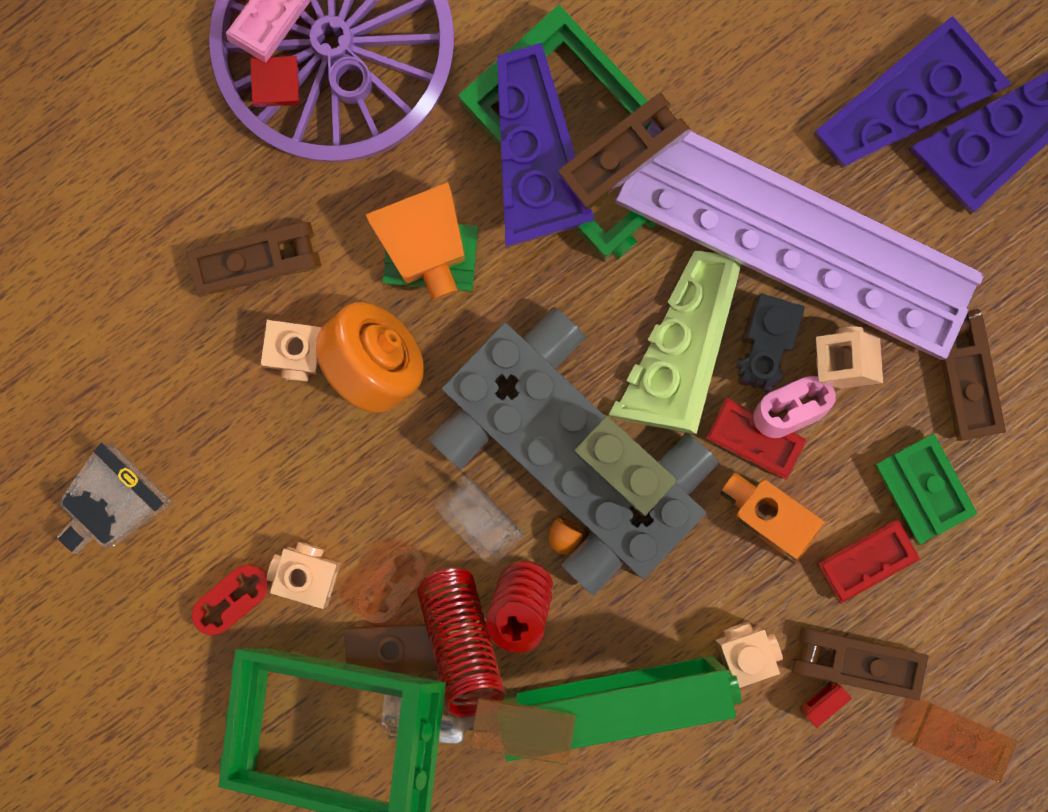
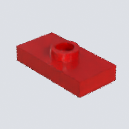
M725 398L705 439L787 480L807 439L794 432L780 438L767 437L756 428L753 421V411Z
M894 519L816 564L836 600L842 604L919 561L920 558L899 520Z

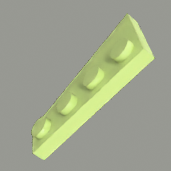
M694 251L668 300L671 306L660 325H655L648 338L651 344L640 365H634L626 380L630 384L621 401H615L609 416L616 420L697 434L740 272V263L720 253Z

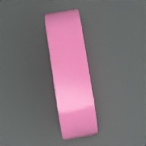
M819 376L804 377L764 396L753 413V421L756 428L767 437H784L821 420L833 407L836 401V393L833 386L820 383ZM806 394L810 397L817 396L820 399L819 403L816 401H810L803 405L801 403ZM785 409L788 410V413L782 420L779 417L771 418L768 414L770 410L774 413Z

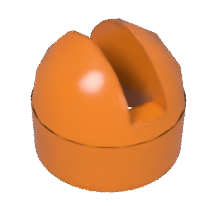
M557 516L549 529L548 539L551 548L555 552L569 555L583 542L588 533L574 522Z

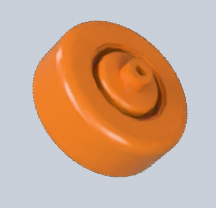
M366 302L349 304L325 323L318 333L316 354L320 368L333 389L352 405L369 412H387L397 407L419 388L423 379L424 364L418 344L406 326L382 307Z

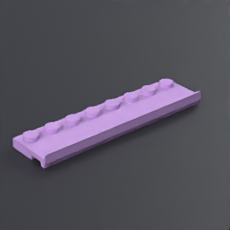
M653 121L647 132L654 138L662 130ZM692 131L682 141L668 148L624 182L614 203L940 360L947 359L969 309H967V306L976 286L981 284L984 277L981 272Z

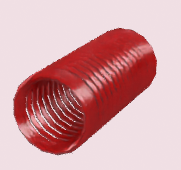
M460 568L438 570L420 582L417 587V595L439 680L446 682L444 695L446 708L452 715L459 717L482 715L499 706L506 697V692L500 677L498 664L496 663V656H494L492 642L486 629V621L474 576L469 571ZM448 581V582L441 583V584H439V585L433 587L431 590H429V591L424 595V593H425L430 587H432V586H434V585H436V584H438V583H440V582ZM452 584L468 585L467 587H453L450 589H446L433 595L431 598H427L431 593L445 586H449ZM461 591L460 593H457L455 595H451L442 599H436L450 592ZM464 605H469L467 608H459ZM441 611H448L444 614H438ZM465 612H471L468 615H461ZM453 617L446 621H440L443 618ZM467 619H473V620H471L470 622L460 623V622H462V621H464V620H467ZM459 623L448 628H442L445 625ZM468 626H474L471 629H465L462 631L454 632L450 635H444L447 632L461 630ZM470 633H476V634L473 635V636L460 638V639H457V640H455V641H453V642H446V641H448V640H450V639H452V638L463 637V636L468 635V634H470ZM472 640H478L473 644L463 645L455 649H448L454 645L464 644ZM480 647L475 651H469L466 653L459 654L457 656H450L456 652L466 651L471 648ZM473 655H480L477 658H472L459 663H453L459 659L468 658ZM475 662H482L481 664L476 666L468 667L462 670H455L461 666L470 665ZM485 669L479 673H475L464 677H458L464 673ZM490 687L494 688L490 692L478 697L457 698L459 695H471L487 690ZM485 699V700H483V701H481V702H477V703H473V704H467V705H458V704H453V703H452V701L459 702V703H469V702H474V701H479V700Z

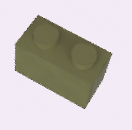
M605 416L573 451L633 508L644 516L678 481L608 416Z

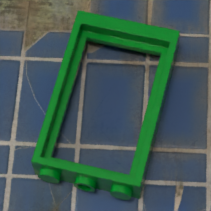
M560 4L505 52L508 53L542 43L547 58L564 43L629 115L648 101ZM496 61L458 95L459 105L501 150L500 117L492 110V107L499 102L498 65ZM651 122L644 126L646 130H648ZM631 211L607 233L595 221L573 229L600 259L605 262L611 255L619 260L638 242L633 235L645 224L651 230L658 224Z
M268 648L235 649L234 663L231 669L232 681L229 705L225 717L226 729L223 753L220 759L219 788L317 812H431L446 682ZM268 671L402 698L389 802L256 771Z
M712 655L509 693L506 694V697L498 706L497 716L505 759L508 762L735 719L734 705L742 704L737 676L732 675L731 670H727L725 665H722Z

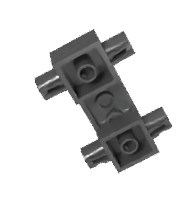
M552 307L524 338L519 336L505 322L450 379L442 390L459 406L428 440L460 470L491 438L495 439L592 531L566 558L561 566L591 595L595 596L625 563L644 580L702 519L707 512L689 495L719 464V461L697 439L685 432L658 461L678 481L648 512L647 515L650 517L648 523L643 525V523L638 522L636 526L632 525L629 521L633 517V513L629 509L631 505L573 452L605 416L556 370L586 339V336L561 311ZM502 377L506 381L510 377L518 381L515 386L518 396L513 400L508 396L504 400L496 396L499 391L496 382Z

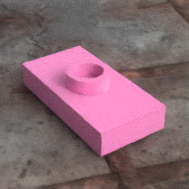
M249 0L226 32L227 40L267 63L311 0Z

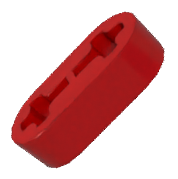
M254 564L243 565L232 571L194 605L192 622L196 629L202 634L209 636L219 635L230 629L269 594L271 582L267 580V572L262 567ZM242 574L248 578L254 575L259 578L260 581L255 586L259 592L256 597L252 593H247L238 600L233 596V593L243 584L239 578ZM227 600L231 606L220 615L223 624L221 626L217 622L207 624L204 620V617L208 614L205 605L208 603L214 607Z

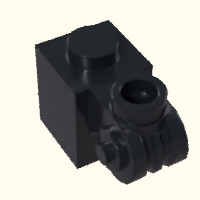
M763 293L754 298L741 339L742 342L751 344L750 351L745 354L744 359L739 358L736 365L738 369L737 376H739L738 383L740 385H751L753 389L758 387L761 388V391L770 393L772 387L776 386L777 381H781L783 371H780V360L782 354L788 353L793 349L805 306Z

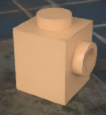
M267 320L261 366L282 370V379L308 382L309 374L321 375V368L316 354V340L322 327Z
M843 327L836 329V334L816 337V364L820 383L840 389L883 383L880 338L864 333L862 327Z
M298 542L296 549L291 547L284 548L281 556L277 554L273 556L268 570L267 580L273 582L270 593L324 609L329 604L341 562L322 557L324 549L303 542Z
M750 622L732 626L724 630L725 637L715 640L723 665L726 666L727 670H731L732 675L737 676L740 688L780 674L776 662L783 660L777 639L774 634L766 635L765 630L758 625L751 627Z

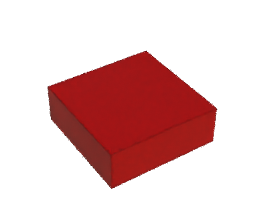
M297 56L270 57L267 63L258 58H250L252 104L254 107L300 105Z
M829 682L800 706V712L813 726L818 728L852 698L841 685Z

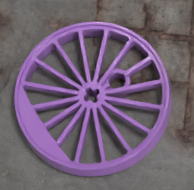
M216 0L210 24L209 45L212 67L218 86L232 111L247 128L267 143L290 155L323 163L354 162L379 155L403 142L424 123L435 108L445 88L454 48L453 21L447 0H413L361 25L358 24L380 0H366L349 19L348 16L354 0H344L338 17L336 16V0H328V16H324L317 0H311L310 2L318 20L315 21L305 11L299 16L311 30L296 24L289 30L290 33L307 39L282 40L275 50H304L293 55L297 56L298 65L309 61L298 73L299 87L319 67L293 138H289L266 125L267 121L281 106L266 107L259 116H255L244 104L240 97V92L252 87L251 75L233 82L228 54L246 51L231 42H227L226 32L229 29L232 14H240L245 6L238 3L241 0ZM428 5L434 6L440 27L439 33L363 36ZM332 32L338 38L339 46L331 49L325 37ZM440 44L434 74L360 48ZM360 58L428 82L429 85L419 102L411 109L370 72ZM351 70L361 73L363 75V82L358 89L345 91L339 87V80L343 74L350 73ZM327 72H329L332 97L333 146L304 143L302 139ZM372 84L406 114L401 121L379 134L364 102L372 90ZM339 99L349 104L358 103L372 133V138L357 143L341 145Z

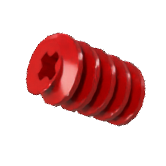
M518 561L506 567L499 576L486 617V629L490 638L504 650L516 653L530 651L539 645L544 635L552 601L553 581L550 574L541 565L531 561Z

